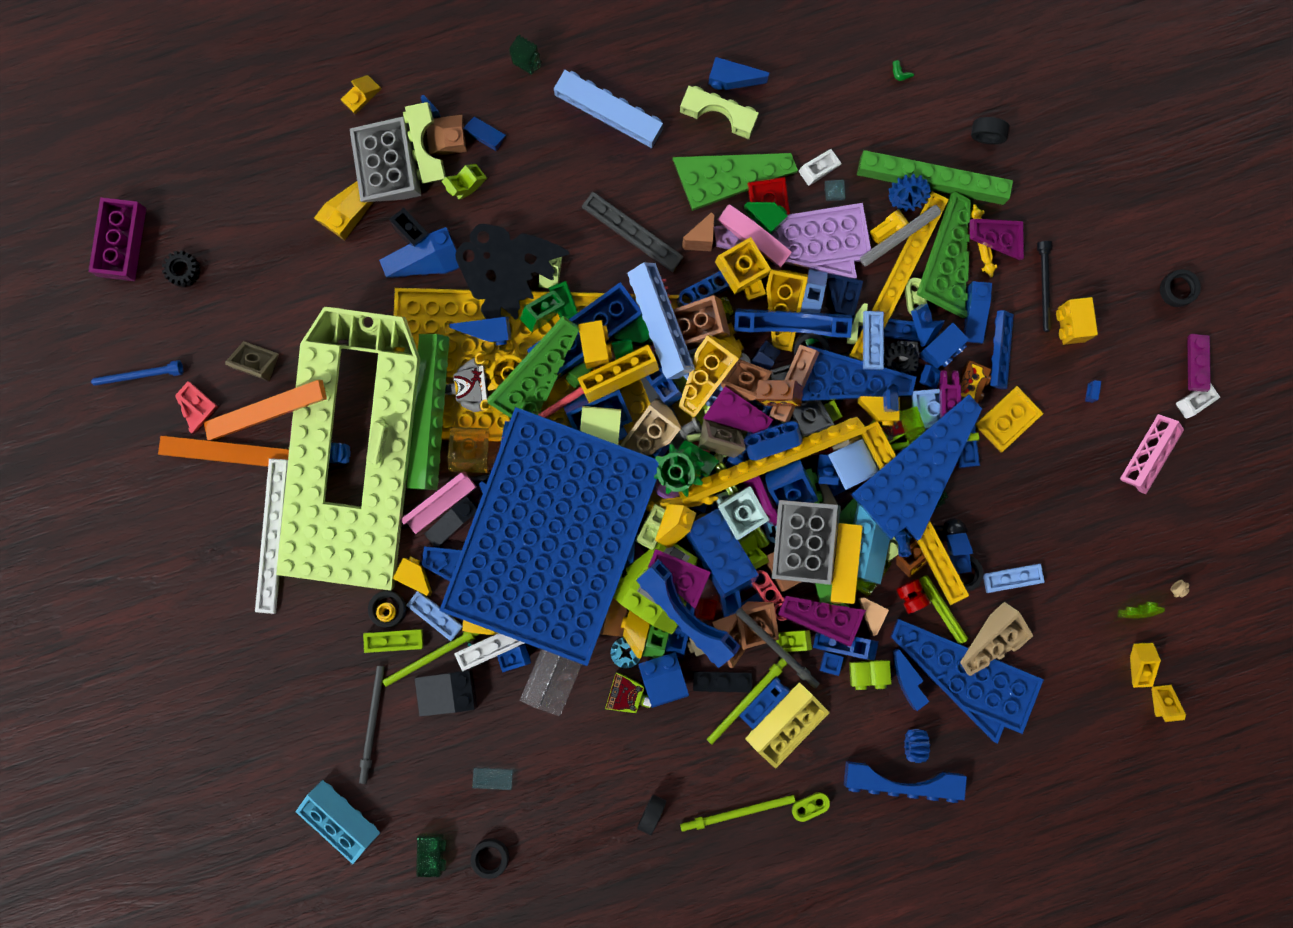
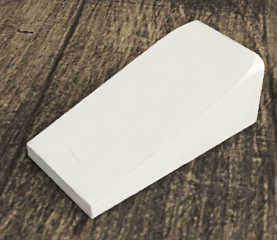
M832 149L804 164L800 168L799 173L808 186H810L842 163Z
M1210 383V390L1208 392L1194 391L1178 401L1176 405L1187 419L1218 400L1220 396Z

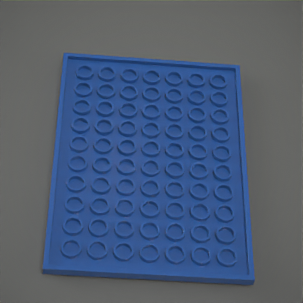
M515 407L439 611L588 666L657 479L654 478V475L657 474L659 463L652 457Z

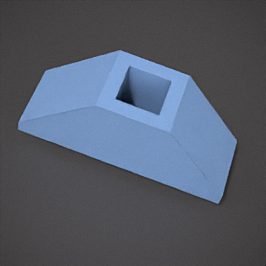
M809 269L800 312L820 313L826 287L827 272Z

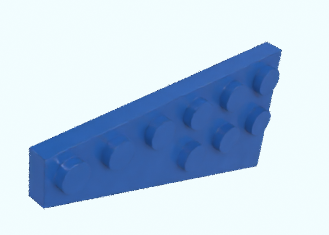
M809 345L806 346L817 350L819 355L803 389L802 401L858 399L860 396L883 397V393L889 389L898 392V397L912 396L916 381L915 376L888 368L883 370L863 369V361Z

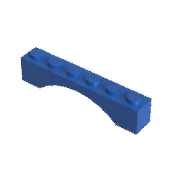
M736 309L734 331L799 332L851 338V315Z
M659 559L639 576L636 581L640 584V587L653 598L656 604L660 605L668 617L677 623L681 630L693 640L695 645L708 656L712 663L720 668L735 656L741 646L728 632L718 630L703 623L686 608L677 594L672 573Z
M846 761L844 786L852 792H860L861 789L868 790V793L880 794V791L896 797H899L901 793L907 794V797L919 799V796H927L928 800L939 801V798H946L947 802L958 803V800L965 801L967 776L959 773L941 772L937 776L923 782L899 783L881 777L866 763Z

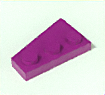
M970 220L971 240L1015 259H1024L1023 221Z
M727 387L723 388L703 417V419L751 433L766 430L773 421L772 418Z
M655 549L648 568L659 559L672 573L677 593L696 609L711 572Z

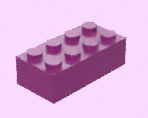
M100 197L88 272L97 277L135 281L146 207L136 201Z

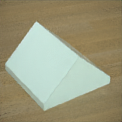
M750 486L725 498L718 505L736 540L769 521Z

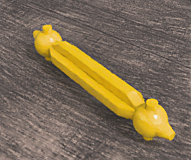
M976 204L973 205L970 218L982 219V214H985L984 210L979 209ZM978 243L981 260L985 264L982 272L985 271L991 278L997 268V264L994 265L992 263L993 255L991 248Z
M710 495L685 506L687 508L697 507L703 503L711 505L719 497ZM680 497L660 499L656 503L649 501L646 510L650 512L655 504L663 509H666L667 504H684Z

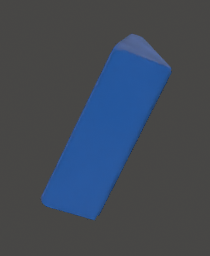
M473 117L463 128L467 135L495 151L498 150L506 137L505 134L476 117Z

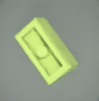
M373 423L366 457L372 464L376 465L382 460L388 424Z

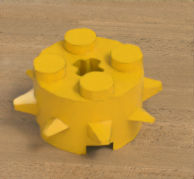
M514 350L511 355H504L503 357L498 353L494 354L496 361L493 362L491 368L484 369V372L490 375L491 380L487 387L488 391L496 390L507 378L506 375H509L522 361L517 355V350Z

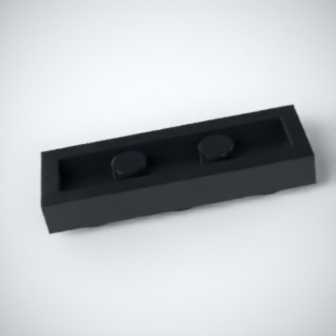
M693 671V691L750 693L752 691V673Z

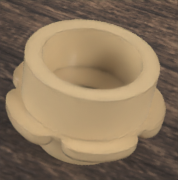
M1183 580L1175 582L1170 589L1174 594L1173 596H1186L1189 593V583H1185Z

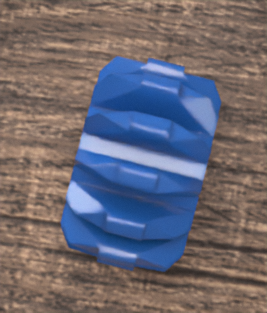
M331 443L329 463H348L351 453L350 446L341 443Z
M919 729L908 730L904 740L907 760L915 763L926 762L930 752L927 732Z

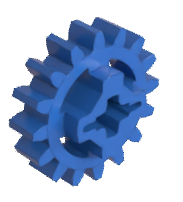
M912 174L910 178L904 175V179L897 178L898 183H892V188H889V200L892 202V206H897V210L904 208L905 212H907L908 208H911L912 211H915V207L922 208L921 203L927 204V198L931 197L930 185L927 179H922L921 175L915 178V174Z

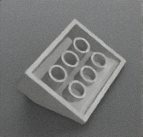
M404 117L350 128L361 202L404 200L422 196L420 181L416 169H418L417 162L414 161L412 150L415 149L413 142L410 143L408 138L410 127L409 123H405Z
M779 500L772 579L832 585L840 518L839 505Z

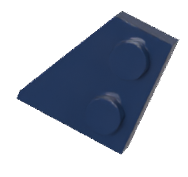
M828 273L827 282L835 314L851 315L854 318L863 281Z

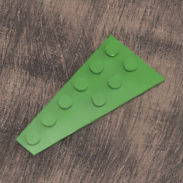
M791 153L673 157L674 165L692 211L748 191L747 183L783 178L798 171Z
M953 192L950 195L916 295L961 318H966L965 301L968 300L966 282L968 281L969 270L967 242H969L970 237L968 234V223L970 222L971 200L957 192Z
M562 316L488 397V404L510 418L515 407L536 415L540 414L544 401H547L558 377L557 373L565 362L564 358L568 350L571 349L579 332L578 326Z

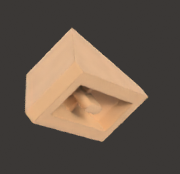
M858 598L861 609L866 610L864 619L871 636H875L878 634L889 610L866 598Z

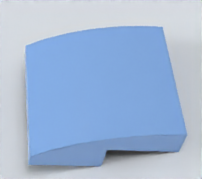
M863 439L828 455L845 490L871 478L878 472Z

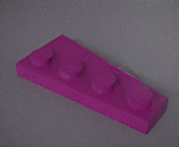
M785 596L778 615L851 647L866 610Z

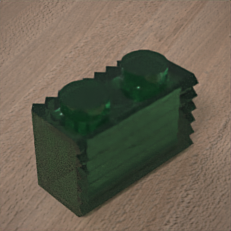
M518 35L509 48L512 62L529 74H533L534 71L540 68L542 63L539 58L540 53H538L537 44L534 45V43Z
M420 833L417 836L416 877H440L443 871H446V859H443V851H446L447 840L443 839V834Z

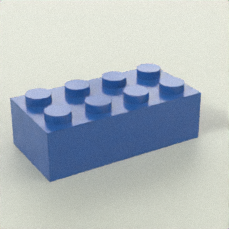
M719 508L693 522L691 531L685 537L704 569L711 572L709 577L722 599L757 580L758 572L739 541L736 540Z

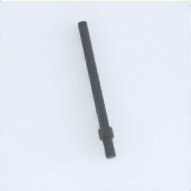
M742 608L736 611L735 614L797 672V675L802 680H806L813 688L819 686V682L811 675V672L805 666L802 667Z
M377 665L363 759H360L359 766L361 767L359 779L361 784H367L369 768L372 766L371 753L385 666Z

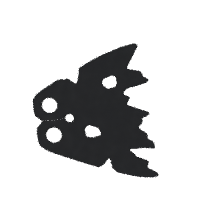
M478 224L470 233V242L462 243L457 249L455 256L473 297L478 300L485 299L481 306V312L485 319L502 317L501 307H503L517 320L519 316L518 310L520 309L519 300H524L527 297L534 299L527 284V280L532 279L531 273L536 272L549 280H554L553 274L555 270L549 263V260L563 257L570 253L563 247L536 236L522 233L511 240L509 232L502 227ZM486 231L489 234V240L486 243L478 241L477 235L479 232ZM465 250H472L475 257L471 262L463 259ZM485 252L490 253V257L488 259L484 258ZM529 253L537 257L534 264L525 262L526 254ZM488 270L495 272V282L490 281L486 277Z

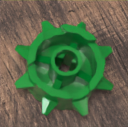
M670 444L669 454L655 457L659 466L654 478L659 479L661 485L666 486V494L672 491H682L687 497L689 487L694 484H703L700 476L701 467L705 464L699 461L692 451L693 447L689 446L687 449L676 450L673 444Z

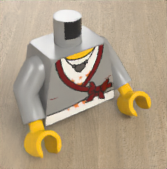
M477 353L475 358L466 362L458 369L457 373L453 374L454 383L446 384L445 396L455 394L456 401L461 403L462 407L472 412H493V409L488 408L489 404L487 402L489 392L487 390V375L484 372L486 368L483 365L481 366V364L489 363V360H483V356L487 353Z

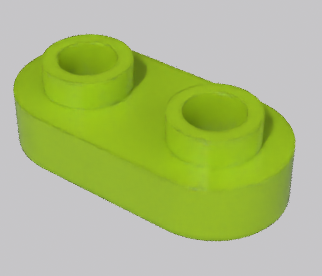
M814 793L795 802L792 806V815L796 820L805 822L826 812L830 806V801L824 793ZM817 799H822L821 805H816ZM800 807L805 808L802 814L798 813Z

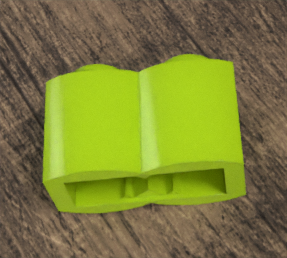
M889 660L849 662L850 684L852 687L855 686V690H866L867 686L875 685V689H885L887 685H891Z

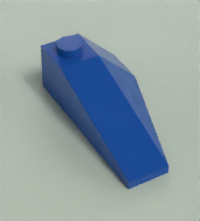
M447 227L430 233L415 247L408 244L379 260L386 278L438 273L447 274L459 269L455 256L457 250Z

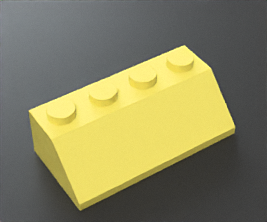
M799 682L745 739L776 769L830 712Z

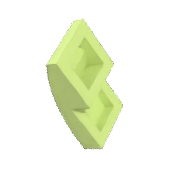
M866 303L861 306L852 320L851 338H847V344H855L857 342L858 326H863V312L867 311L868 307Z
M656 504L652 507L635 539L636 542L651 550L655 548L657 543L655 538L665 509Z

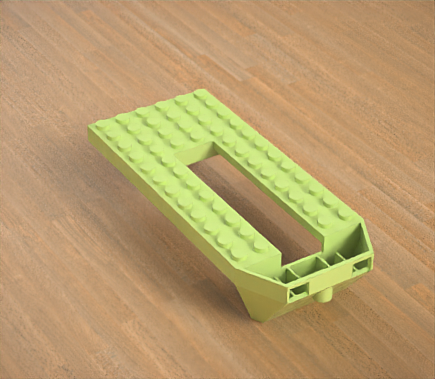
M324 307L300 343L296 388L316 380H323L327 399L293 411L276 575L390 591L394 588L395 580L393 577L397 569L402 525L400 519L403 516L420 367V356L406 317ZM366 317H371L373 320V325L369 328L364 325ZM348 340V344L338 343V341ZM395 347L405 348V351H395ZM341 349L378 353L368 448L373 423L388 424L381 462L375 465L368 460L366 461L362 506L325 502Z

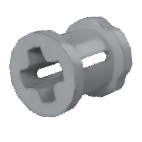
M694 417L691 422L681 426L679 432L684 440L687 441L686 436L701 433L702 426L698 419Z

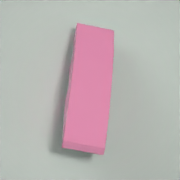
M730 204L717 219L742 242L751 237L761 254L777 267H782L792 253L761 226Z

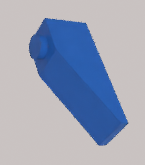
M715 57L708 85L717 90H729L765 84L768 81L769 72Z
M973 281L967 287V317L965 318L964 334L969 338L967 342L982 344L984 341L991 303L992 283Z
M509 317L449 324L451 329L488 342H495L496 346L505 345L507 340H512Z
M816 632L813 648L875 661L879 641L855 637L851 647Z

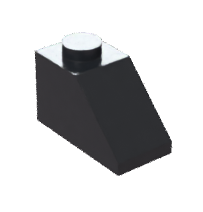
M402 208L389 219L393 229L401 238L414 247L429 235L405 208Z

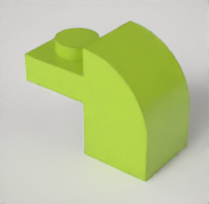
M477 164L465 165L457 175L446 176L442 183L445 185L448 193L452 196H457L460 200L477 190L487 177Z
M752 532L738 540L755 569L769 563L767 556L758 547L755 535Z

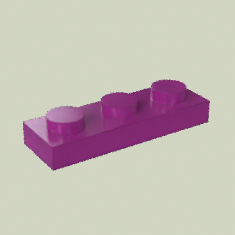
M1190 334L1187 337L1188 390L1208 392L1210 390V336Z

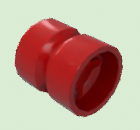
M919 579L912 580L896 588L900 599L905 601L903 605L908 614L931 604L927 594L922 593L923 586ZM915 591L917 595L909 598L908 594Z

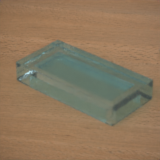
M474 767L472 788L512 790L513 769Z

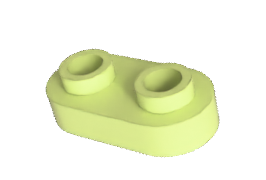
M919 278L910 279L905 286L907 310L910 314L914 309V304H927L926 299L916 295L921 282ZM911 286H915L917 291H912Z

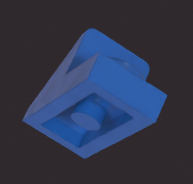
M928 303L921 304L911 311L921 347L926 346L936 338L945 320H932Z
M820 454L815 463L818 483L838 485L839 476L829 456Z
M967 534L946 535L948 556L957 573L972 572L970 554H973V550Z
M525 645L515 647L497 656L502 672L531 663Z

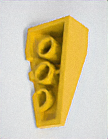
M356 181L326 202L314 219L345 241L373 202L360 201L358 182Z
M771 269L766 287L768 309L770 311L800 312L808 275ZM771 331L772 345L777 349L791 352L796 332Z
M707 335L695 352L693 360L695 370L689 372L679 408L694 418L738 361L742 353L728 342Z

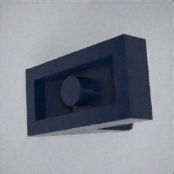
M765 341L750 363L770 370L781 351Z

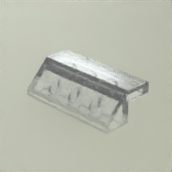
M541 649L519 701L539 710L560 716L582 664Z

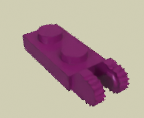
M941 370L940 418L961 401V385H959L958 371H952V385H947V371Z

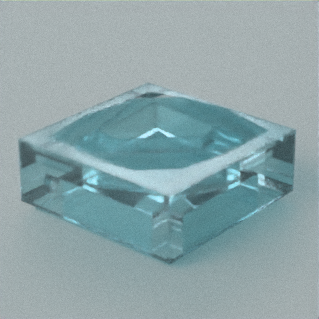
M844 180L825 181L826 201L845 200Z

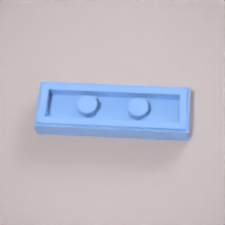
M863 312V369H884V312Z
M1041 564L983 574L986 593L1045 583Z
M418 591L406 605L450 641L463 628L460 622L451 615L439 611L440 606Z

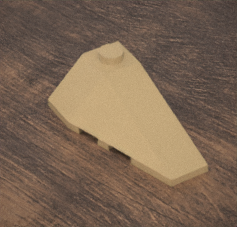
M656 398L619 446L649 456L663 446L668 445L680 431L681 426L672 409Z
M1004 602L990 614L960 662L969 676L989 666L990 661L996 658L999 660L1004 658V654L1010 650L1016 651L1033 637L1020 612Z

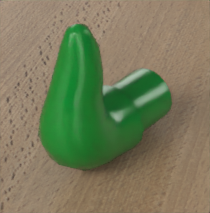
M899 60L892 62L893 74L896 80L904 81L914 77L912 72H902Z

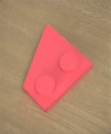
M189 381L175 395L178 404L181 405L183 417L186 418L189 425V432L195 434L218 408L211 399Z

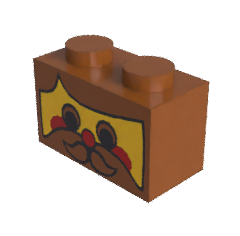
M973 361L965 363L959 378L961 401L967 395H970L977 403H981L984 397L983 388L991 380V375H989L990 368Z
M758 380L756 400L764 406H801L803 387L795 380Z
M916 540L910 545V556L900 557L898 555L896 557V565L909 578L928 563Z

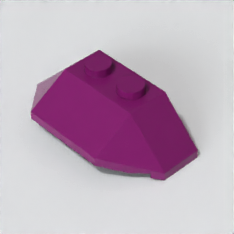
M765 473L742 482L741 490L749 486L752 488L769 518L767 523L777 526L778 506L768 490L764 476Z

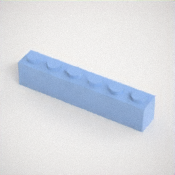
M564 70L554 87L555 96L650 148H653L663 130V123L658 117L645 114V111L640 107L636 106L634 108L625 99H618L612 96L613 94L607 89L601 90L596 87L595 83L590 80L585 81L573 71L568 72Z
M644 262L627 273L630 285L633 287L636 295V301L643 314L642 317L647 325L649 336L662 366L663 374L666 379H678L695 370L657 265L656 263Z

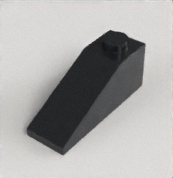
M466 496L424 533L435 548H438L474 519L477 506Z

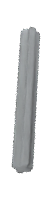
M934 205L862 255L860 257L861 263L864 266H868L941 214L940 208Z

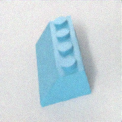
M857 503L853 525H861L863 527L857 579L881 584L890 539L860 504Z
M324 780L307 794L296 810L299 816L352 864L357 861L380 834L374 824L369 823L360 811L355 810L344 797L334 791L333 787Z

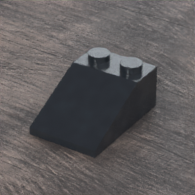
M472 669L414 678L420 717L470 711L478 708Z

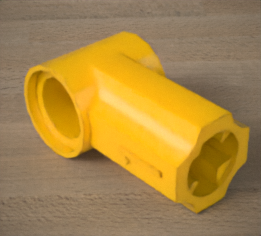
M898 209L890 214L884 222L870 231L871 237L875 243L880 244L909 222Z

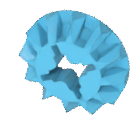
M624 637L616 640L611 647L613 662L621 668L635 666L640 658H637L631 649L630 655L632 659L627 656L620 659L623 653L620 646L625 649L630 648Z

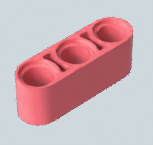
M756 570L758 574L761 573L764 580L760 584L756 582L751 584L763 602L774 603L776 614V609L782 605L784 598L769 575L763 570ZM768 590H773L774 597L771 600H767L765 597ZM776 614V619L780 621L786 620V618Z

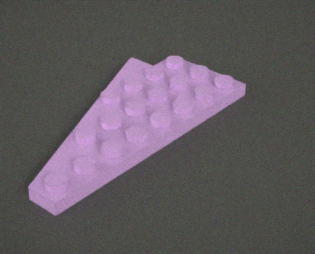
M863 203L789 214L786 222L772 234L774 238L792 252L784 262L785 264L857 279L854 262H859L860 257L871 250ZM724 225L714 226L716 247L729 250L742 242Z

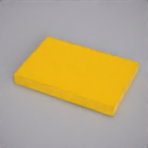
M1016 386L985 414L975 426L1000 452H1003L1044 413Z

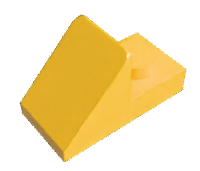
M368 75L352 80L351 83L354 87L341 98V101L354 114L362 109L381 90V87Z
M1172 685L1152 687L1155 716H1162L1165 722L1185 720L1186 714Z

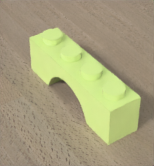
M688 86L680 105V113L696 119L710 111L724 114L731 123L732 133L747 139L751 136L759 114L752 107L740 106L736 101L722 99L716 93L709 94L698 86Z
M425 102L406 106V112H403L405 123H409L410 127L408 138L410 143L413 142L415 149L412 150L414 161H417L419 169H416L418 180H422L424 184L443 180L446 177L443 160L430 156L423 144V136L426 129L434 123L430 103Z

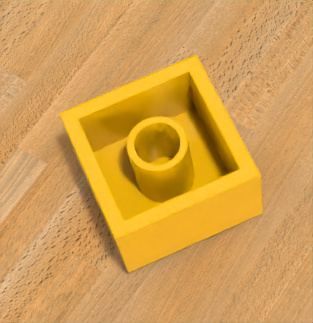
M751 237L718 255L715 261L734 294L766 277L771 271V268Z
M1092 297L1071 299L1058 307L1056 318L1060 321L1059 337L1063 345L1087 342L1098 335Z
M602 320L578 324L586 369L608 364L609 360L612 359L610 344L606 345L605 342L609 340L607 325L603 326Z

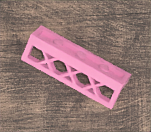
M1157 415L1122 474L1121 481L1131 484L1139 492L1147 494L1184 431L1179 421ZM1161 421L1169 424L1165 430L1158 431L1157 427ZM1158 438L1159 442L1157 445L1149 448V441ZM1148 453L1149 459L1147 462L1139 464L1140 456ZM1139 471L1136 480L1128 478L1131 472Z
M461 472L400 520L403 524H408L413 532L417 534L477 488V486L466 472Z

